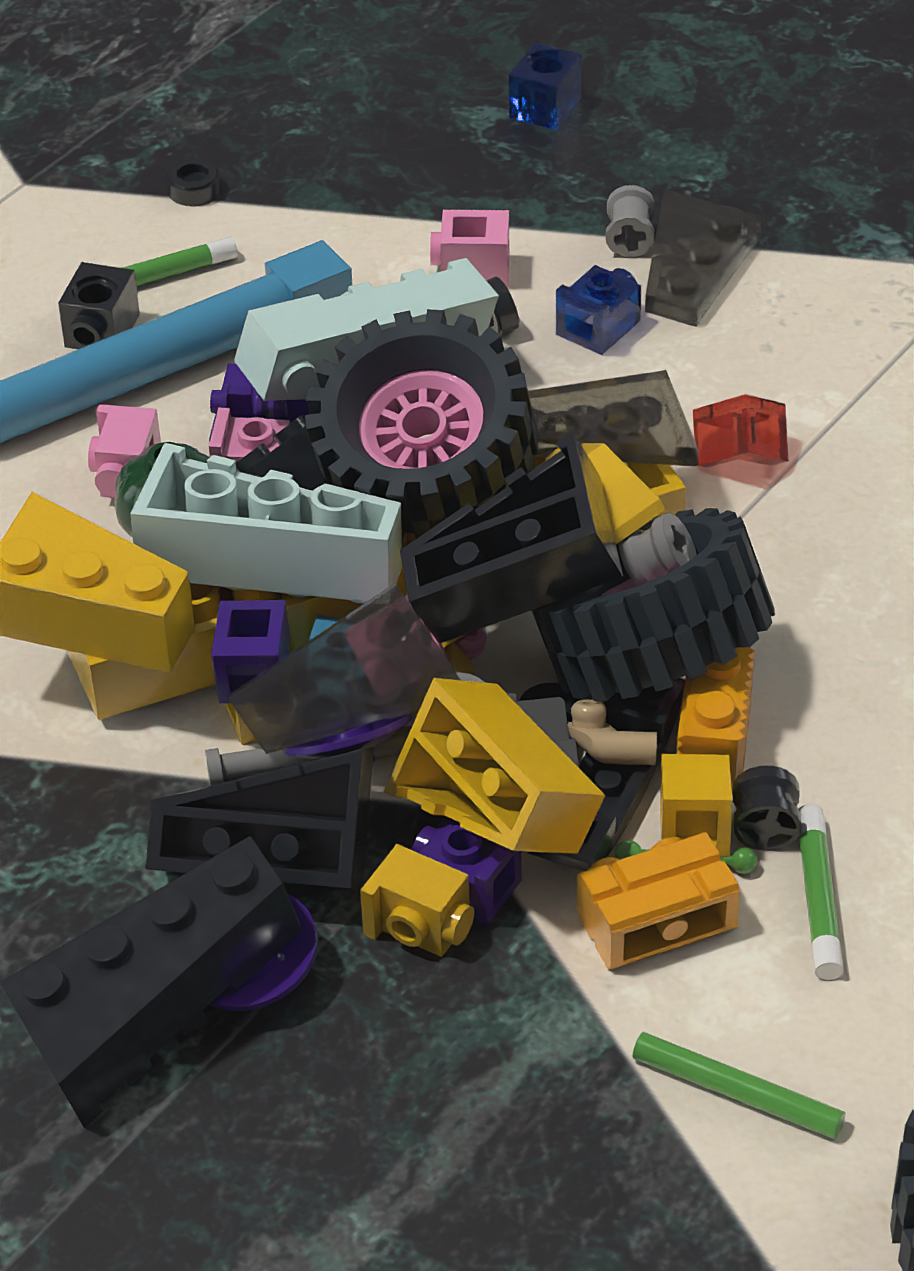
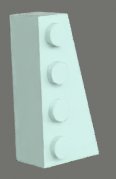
M467 258L448 262L447 270L429 275L423 269L401 273L400 282L374 288L368 281L348 286V291L341 296L323 300L319 294L261 307L248 311L234 361L263 401L306 399L309 386L320 388L315 372L323 359L336 365L339 363L334 346L346 336L356 345L365 340L361 326L377 319L381 329L385 330L396 326L394 313L410 310L413 323L426 322L427 309L444 310L448 325L454 326L460 314L476 319L480 336L490 324L499 295Z
M164 443L131 512L133 544L188 571L189 582L194 584L222 586L230 590L250 589L287 593L294 597L317 596L345 599L360 604L373 602L389 604L402 569L400 553L402 549L400 502L325 483L314 491L300 488L293 480V475L275 470H270L262 478L236 471V460L212 455L207 460V463L187 459L185 447Z

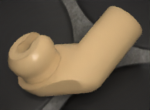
M579 700L572 706V722L567 724L571 739L575 738L576 743L596 761L603 764L656 765L657 732L616 731L610 724L606 723V706L601 701Z

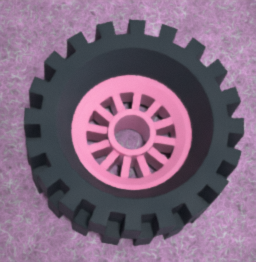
M427 309L426 322L413 323L409 310L394 313L396 326L382 330L377 319L361 326L365 340L356 345L346 336L334 346L339 363L336 365L323 359L315 372L320 388L309 386L306 403L310 415H305L306 428L324 483L400 502L402 541L405 532L414 533L415 539H417L468 503L475 510L506 489L508 484L504 478L522 467L526 474L535 469L532 454H538V437L525 374L521 371L519 358L512 347L504 350L501 335L492 328L488 327L479 336L476 319L463 314L459 315L454 326L447 324L444 310ZM424 435H430L426 438H419Z
M706 508L697 515L694 514L693 509L678 511L675 516L686 527L696 549L697 556L662 577L636 586L625 570L618 543L616 548L623 574L622 578L531 610L562 690L565 693L571 691L574 698L581 700L591 694L593 701H607L618 692H620L622 699L637 697L644 688L654 686L657 692L673 687L672 680L687 675L690 680L707 673L706 666L714 662L725 664L737 657L735 651L737 647L750 648L760 639L757 632L767 631L773 623L771 616L775 615V608L741 516L737 518L736 513L730 510L720 514L718 508ZM655 518L639 529L644 531L651 528Z

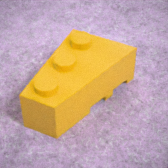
M31 492L0 541V636L171 673L195 630L188 571Z
M433 678L383 791L395 798H407L421 805L422 810L433 815H445L460 822L459 827L510 850L578 854L605 797V794L497 683Z

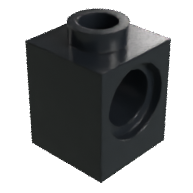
M86 262L80 263L58 302L64 347L80 349L133 328L140 315L135 270Z

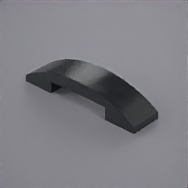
M678 678L672 680L673 687L657 692L654 686L642 689L637 697L622 699L620 692H618L607 701H604L603 704L606 706V723L610 724L616 731L657 732L656 765L603 764L596 761L586 752L578 768L605 794V797L578 854L528 851L527 854L582 871H587L596 861L607 858L630 823L656 771L682 704L685 679Z

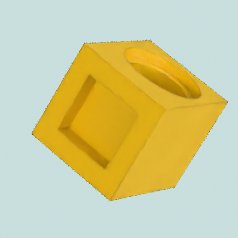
M662 754L660 790L661 840L668 837L685 839L707 832L719 851L720 857H730L732 788L729 755Z

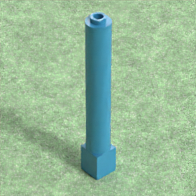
M324 240L265 262L266 275L2 379L0 380V444L233 350L239 345L249 310L319 294L323 300L341 296L348 291V286H352V268Z

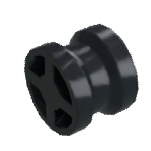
M761 765L745 770L733 782L732 800L737 809L733 820L734 834L738 841L745 846L756 850L773 851L795 842L801 834V813L797 808L800 796L799 783L796 777L788 770L777 766Z

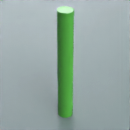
M642 1032L635 1043L632 1058L832 1139H836L842 1129L846 1115L845 1111L646 1032Z

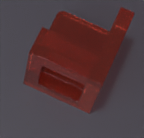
M744 394L693 409L694 450L697 466L708 468L737 459L768 466L789 461L785 403Z

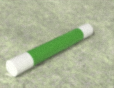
M231 236L122 268L135 270L136 286H140L237 258L238 249L235 240Z
M807 804L798 809L801 813L802 823L799 842L814 968L818 978L834 980L843 974V963L824 815L820 806Z

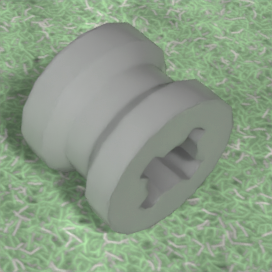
M666 513L655 518L651 528L644 531L638 529L619 542L621 560L626 572L636 586L662 577L697 556L689 532L680 519L672 513Z

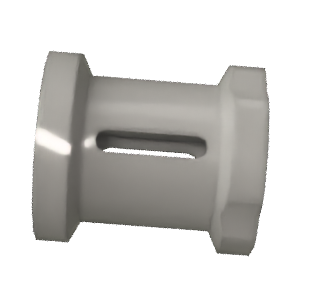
M626 185L617 188L610 194L607 200V215L611 223L606 228V243L611 251L620 254L622 257L629 258L644 255L654 243L655 234L651 221L655 215V200L649 191L636 185Z

